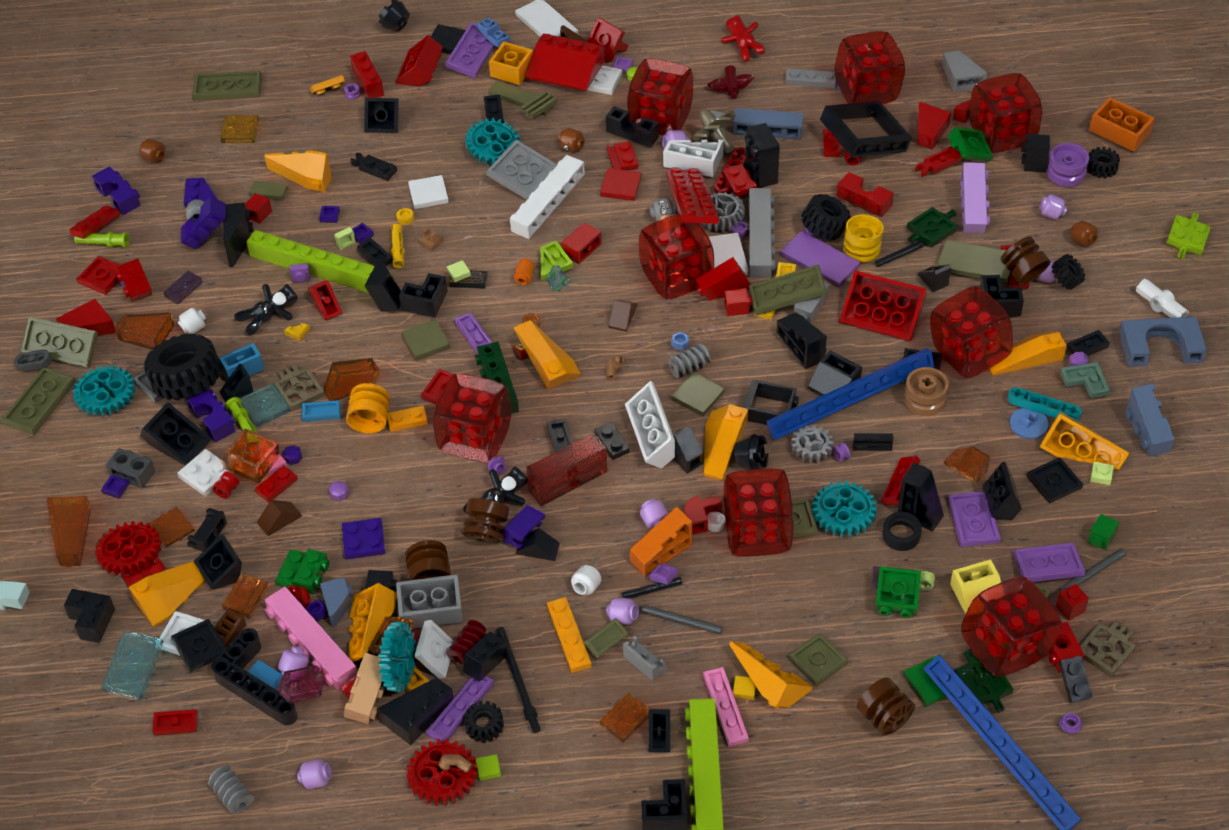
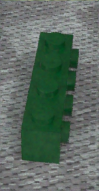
M499 342L477 346V354L474 357L476 365L481 366L479 373L481 380L486 382L484 385L485 392H492L495 395V402L489 404L495 405L498 403L501 405L500 417L519 412L518 399Z

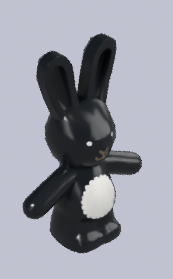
M264 284L262 289L266 301H260L253 308L239 311L234 315V319L240 322L252 317L255 318L246 327L245 333L247 335L255 334L262 323L271 320L274 313L287 320L293 318L291 313L283 309L295 303L298 299L296 293L288 284L273 295L269 285Z
M514 466L508 475L500 481L496 470L491 469L489 471L495 488L485 491L481 499H488L502 504L507 499L519 505L525 504L524 498L514 494L528 483V478L524 473ZM467 504L463 507V511H464L465 513H466Z

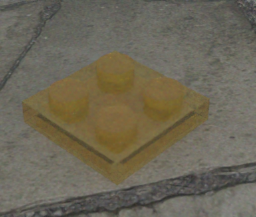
M225 115L220 137L221 143H255L259 116Z

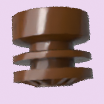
M1031 236L1014 243L1003 253L1000 259L1008 270H1013L1012 276L1019 285H1024L1037 278L1051 263L1043 251H1038L1039 246Z
M469 499L466 514L473 518L464 520L463 523L466 527L462 528V535L484 543L503 542L504 536L500 533H504L505 527L498 523L507 522L509 507L488 499Z
M425 540L417 542L407 549L405 558L409 581L451 575L447 548L443 543L436 540Z
M885 677L876 681L863 693L857 703V709L867 720H872V725L878 728L877 730L883 736H888L908 721L915 710V704L908 699L905 693H900L899 687L890 678Z

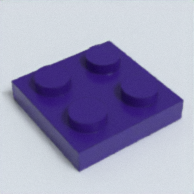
M382 518L342 523L345 560L385 554Z

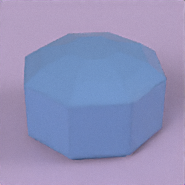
M677 332L672 335L671 345L676 350H684L689 346V336L685 332Z

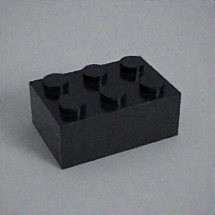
M767 123L747 128L745 136L746 149H744L746 161H744L745 170H749L751 180L755 181L758 188L778 184L779 143Z

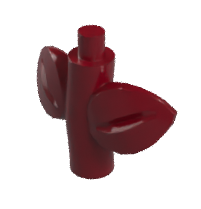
M729 65L724 69L725 77L709 82L708 86L718 92H725L727 90L728 95L732 99H736L739 89L748 86L754 79V75L741 74L736 76V68Z

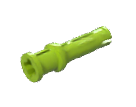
M108 232L107 234L92 233L85 239L74 236V241L76 244H103L109 247L123 246V248H128L130 236L128 232H123V234Z
M239 397L229 399L225 407L231 412L235 422L241 426L251 445L253 446L262 441V438L248 417V410L243 408L241 399Z

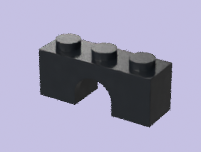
M614 106L606 115V132L651 148L659 138V122L643 117L637 125L630 120L629 111Z

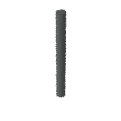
M1122 548L1086 570L1085 576L1075 577L1061 586L1059 591L1061 592L1075 583L1077 585L1082 584L1126 555L1125 551Z
M643 605L641 611L645 614L721 634L723 626Z

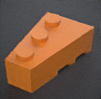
M675 507L642 539L630 549V562L644 576H647L660 563L665 564L692 546V521L678 507Z

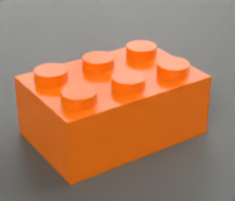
M1109 97L1092 115L1089 131L1135 152L1152 133L1155 117Z

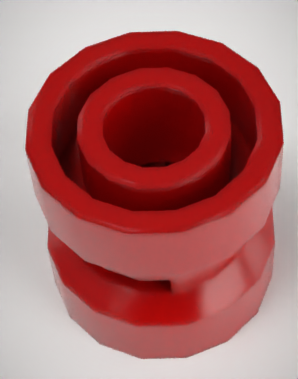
M225 471L220 476V481H217L212 489L219 497L228 499L232 494V489H236L240 482L235 475Z

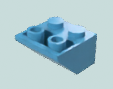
M254 343L246 344L218 357L221 370L227 380L239 363L244 366L249 376L265 370L261 354Z

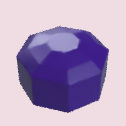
M295 445L287 446L282 452L284 460L290 465L299 463L302 459L300 447Z
M317 600L309 603L306 608L315 621L323 619L328 612L324 603Z

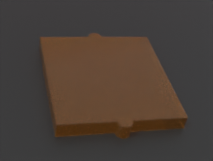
M177 507L165 514L162 513L160 517L149 523L150 527L154 526L155 530L158 531L160 540L166 548L178 540L182 541L185 536L195 531Z

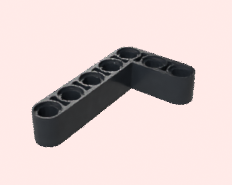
M253 628L244 629L213 661L211 668L215 680L218 684L279 723L292 725L298 718L294 701L243 669L261 649L257 631Z

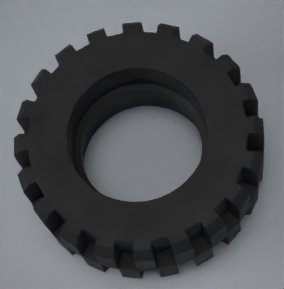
M190 333V335L180 334L178 337L173 336L170 337L171 339L164 340L160 345L153 347V351L148 353L144 362V370L152 390L158 396L164 397L167 400L189 399L191 396H198L201 392L207 391L210 386H213L216 383V379L220 376L221 364L214 345L208 338L202 335L197 336Z

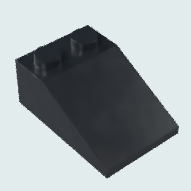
M245 202L226 204V219L223 223V243L230 267H234L247 247V240L250 238L251 232H254L253 222H249L251 220L250 209H246Z
M169 402L142 428L140 437L152 447L185 466L212 440L209 435Z

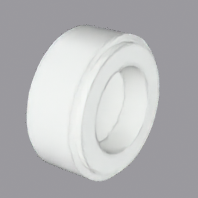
M711 512L707 515L708 530L719 532L724 529L726 519L722 513Z

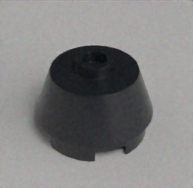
M391 0L392 4L388 7L385 6L379 14L381 20L378 22L382 24L383 28L397 32L407 24L410 13L402 1Z
M752 434L738 440L735 458L740 468L757 473L767 467L769 453H765L764 444H767V441L763 435L757 436Z

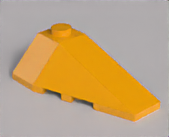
M308 150L305 153L295 151L292 154H284L282 152L265 154L264 156L267 169L309 190L325 192L332 179L327 153Z
M531 320L514 327V331L547 390L581 376L574 360Z
M1046 331L1036 333L987 358L986 364L991 374L997 375L1063 361L1066 344L1060 332Z
M729 404L711 411L705 424L704 476L723 481L735 454L736 444L742 438L748 424V409Z
M194 561L147 576L130 586L129 590L134 602L154 628L171 618L176 609L182 603L185 604L189 600L190 594L194 590H198L206 580Z

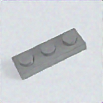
M787 69L785 85L835 88L837 72Z

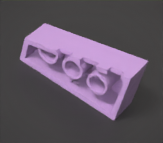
M963 163L960 177L961 209H964L962 212L963 233H985L986 226L989 227L990 216H987L989 200H986V196L989 194V185H986L988 170H985V163Z

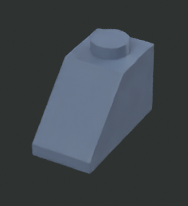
M344 577L320 583L332 627L337 626L351 606L350 596H353L351 585H346Z

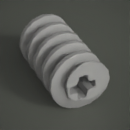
M698 343L696 347L692 346L689 350L685 349L683 352L671 355L669 367L674 377L678 379L680 377L679 372L685 376V369L692 373V366L695 370H698L699 364L705 367V361L711 363V359L706 347Z
M224 765L219 767L211 774L208 784L230 813H240L254 802V796L245 788V784L240 782V778L236 776V773L230 770V766Z

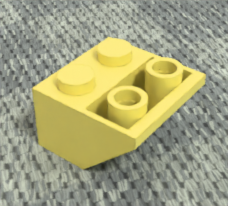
M991 559L959 568L952 572L950 585L967 617L986 612L984 605L988 600L995 599L999 602L1004 595L1000 576Z

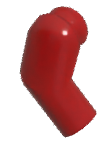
M295 585L288 587L291 594L298 601H301V605L306 609L308 604L311 603L308 590Z

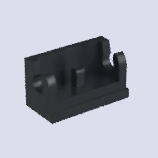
M212 508L206 510L209 514L206 515L204 522L195 535H189L187 538L189 540L187 543L188 547L203 552L218 538L227 525L223 511H217Z

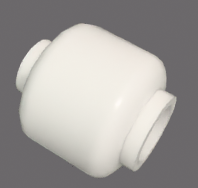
M192 307L179 315L178 323L185 334H195L205 327L203 320L207 318L201 309L197 311Z
M589 565L581 566L571 579L573 589L581 595L592 594L601 583L599 571Z

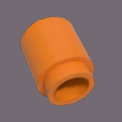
M524 258L517 263L513 278L520 285H528L532 280L535 267L530 259Z

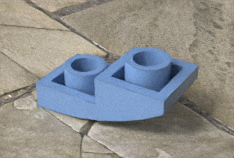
M488 17L476 23L480 32L496 47L499 48L503 41L510 42V36L501 31L499 23Z

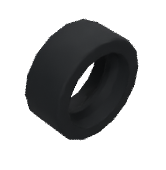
M895 512L890 514L883 524V540L889 547L898 551L913 549L919 544L921 538V523L911 513ZM895 525H905L910 527L914 534L908 538H900L893 535L890 528Z

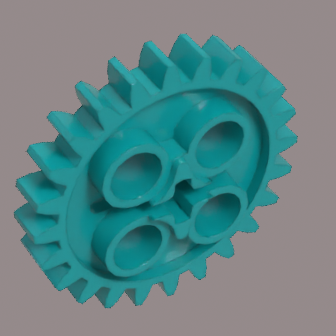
M485 118V122L479 120L478 124L473 123V127H469L465 139L466 149H469V155L473 154V159L479 158L478 163L485 161V166L488 163L493 165L515 140L521 142L519 140L520 135H517V130H512L513 125L507 126V121L502 124L501 119L495 122L494 118L491 121Z
M105 364L103 369H100L99 366L96 367L95 371L89 369L90 373H83L84 378H78L79 383L74 384L73 398L77 407H80L82 412L86 411L87 415L93 412L95 417L99 413L104 417L106 412L112 415L113 410L119 412V407L126 408L125 403H131L130 398L134 397L133 392L136 391L131 373L128 374L127 369L122 370L121 366L115 369L113 364L110 368H107Z
M838 480L837 485L830 482L829 488L823 485L822 491L817 490V496H814L812 502V513L815 516V522H819V528L825 527L826 533L832 530V536H835L838 532L841 538H843L844 533H847L850 538L853 532L859 536L860 530L866 532V527L871 528L872 522H875L877 508L876 501H873L874 495H869V489L863 491V485L857 488L856 482L849 485L848 480L844 484H841Z
M391 622V625L387 626V630H384L385 637H381L382 645L379 646L381 653L378 654L380 658L378 666H381L379 674H382L381 681H384L383 686L387 687V690L401 692L408 688V682H411L410 676L414 675L413 668L416 667L414 660L417 659L414 657V652L417 649L414 648L416 640H413L414 632H411L412 628L408 627V623Z

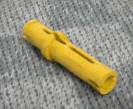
M393 224L391 226V255L393 257V267L400 269L404 266L405 255L402 226L400 224Z

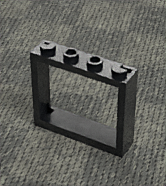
M880 101L826 105L820 118L821 122L851 157L906 152L912 140L908 132ZM874 117L889 136L858 139L842 120Z

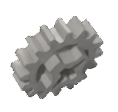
M813 424L812 428L806 425L804 430L800 428L798 433H793V438L791 439L792 452H796V457L802 456V461L809 459V463H812L816 459L819 463L820 458L826 460L827 455H831L834 445L833 436L829 435V430L823 431L822 426L817 429L815 424Z

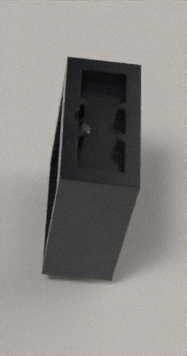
M752 379L743 408L748 409V421L767 425V420L781 415V413L754 408L757 397L787 402L786 412L796 408L799 402V397L796 396L797 388Z

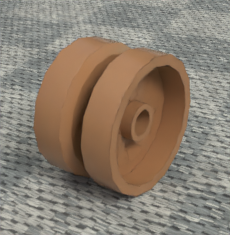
M921 367L913 370L906 380L904 402L907 408L920 416H932L941 412L946 405L948 394V379L946 375L932 367Z

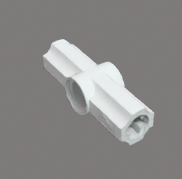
M1143 279L1136 287V292L1150 302V306L1155 312H1163L1170 318L1188 316L1189 311L1175 301L1174 295L1169 290L1165 289L1162 291L1148 279Z

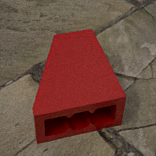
M919 102L917 144L933 150L950 125L951 112Z
M734 257L696 279L699 285L696 287L701 297L705 295L708 301L724 297L725 290L746 288L748 291L751 285L748 277Z
M96 299L56 318L57 323L97 331V336L116 332L112 319Z

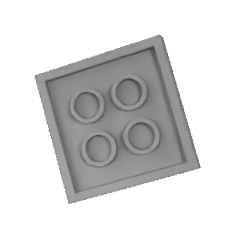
M515 140L487 170L486 175L527 200L530 194L539 187V184L547 178L549 172L555 169L557 164Z

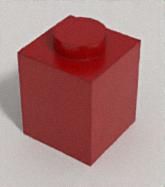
M255 193L245 203L246 209H250L251 221L261 224L272 212L270 199L266 196Z
M746 288L725 290L724 304L727 316L749 314L752 298L751 295L748 296Z
M1075 583L1059 592L1056 607L1070 621L1086 611L1089 597Z

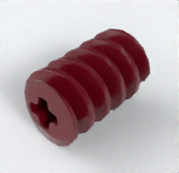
M469 620L467 625L458 634V638L453 641L449 650L445 652L452 661L464 665L465 653L486 635L485 626L477 620Z

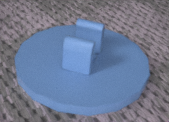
M1021 408L1011 415L1009 424L1011 430L1016 435L1025 439H1037L1047 432L1049 422L1044 414Z

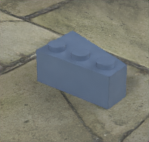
M1154 383L1132 388L1127 409H1125V416L1127 420H1130L1135 435H1138L1141 446L1146 450L1149 457L1171 452L1175 440L1167 418H1163L1159 407L1162 404L1160 400L1156 401L1153 391L1156 390Z

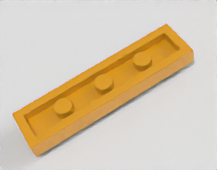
M564 597L546 602L571 673L591 668V661L567 598Z

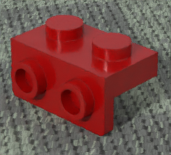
M743 164L723 170V175L734 196L739 197L748 194L749 188H757L755 181L751 180L749 170H745Z

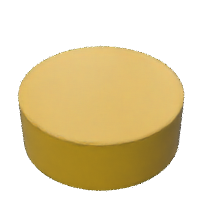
M409 208L400 209L396 214L398 223L402 225L411 224L414 221V212Z

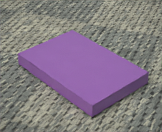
M984 491L948 495V503L960 547L1000 543L1001 538L996 520L991 517Z
M1074 542L1014 550L1013 555L1024 583L1085 576V569Z

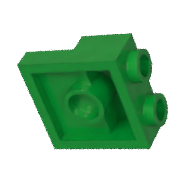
M955 127L947 135L952 148L960 150V154L964 159L990 162L993 158L982 130Z
M290 549L275 580L276 586L288 588L291 585L307 589L309 594L314 595L317 587L321 586L320 583H322L324 572L328 570L330 565L327 553L307 549L305 553Z
M880 566L875 611H879V614L885 616L891 615L892 612L900 613V616L903 618H911L913 615H917L921 571Z

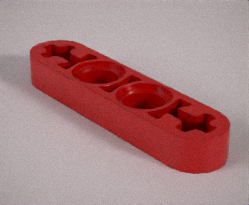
M735 148L724 169L730 168L731 165L743 164L744 166V161H746L744 149L746 148ZM723 170L715 183V194H718L719 191L720 193L727 192V194H730L732 191L724 178Z

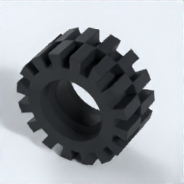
M1097 147L1096 150L1092 149L1089 152L1088 172L1092 173L1094 177L1098 175L1097 178L1103 176L1104 179L1107 176L1110 178L1112 175H1115L1120 162L1119 154H1116L1115 150L1111 151V148L1107 150L1105 149L1106 147H1102V149Z
M1063 255L1052 265V273L1055 274V279L1057 278V282L1059 284L1062 283V287H1066L1067 290H1072L1085 280L1084 269L1080 267V263H1077L1076 258L1073 259L1072 255Z
M478 701L479 705L472 704V709L468 707L467 713L464 715L466 732L471 739L475 737L476 742H479L480 739H482V743H486V739L492 742L493 736L497 739L499 733L502 734L503 714L500 707H496L495 703H492L490 706V701H486L485 704L482 701ZM481 717L492 719V723L485 727L478 726L476 721Z

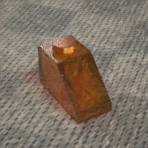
M975 447L955 449L944 461V464L978 483L988 471L990 456Z

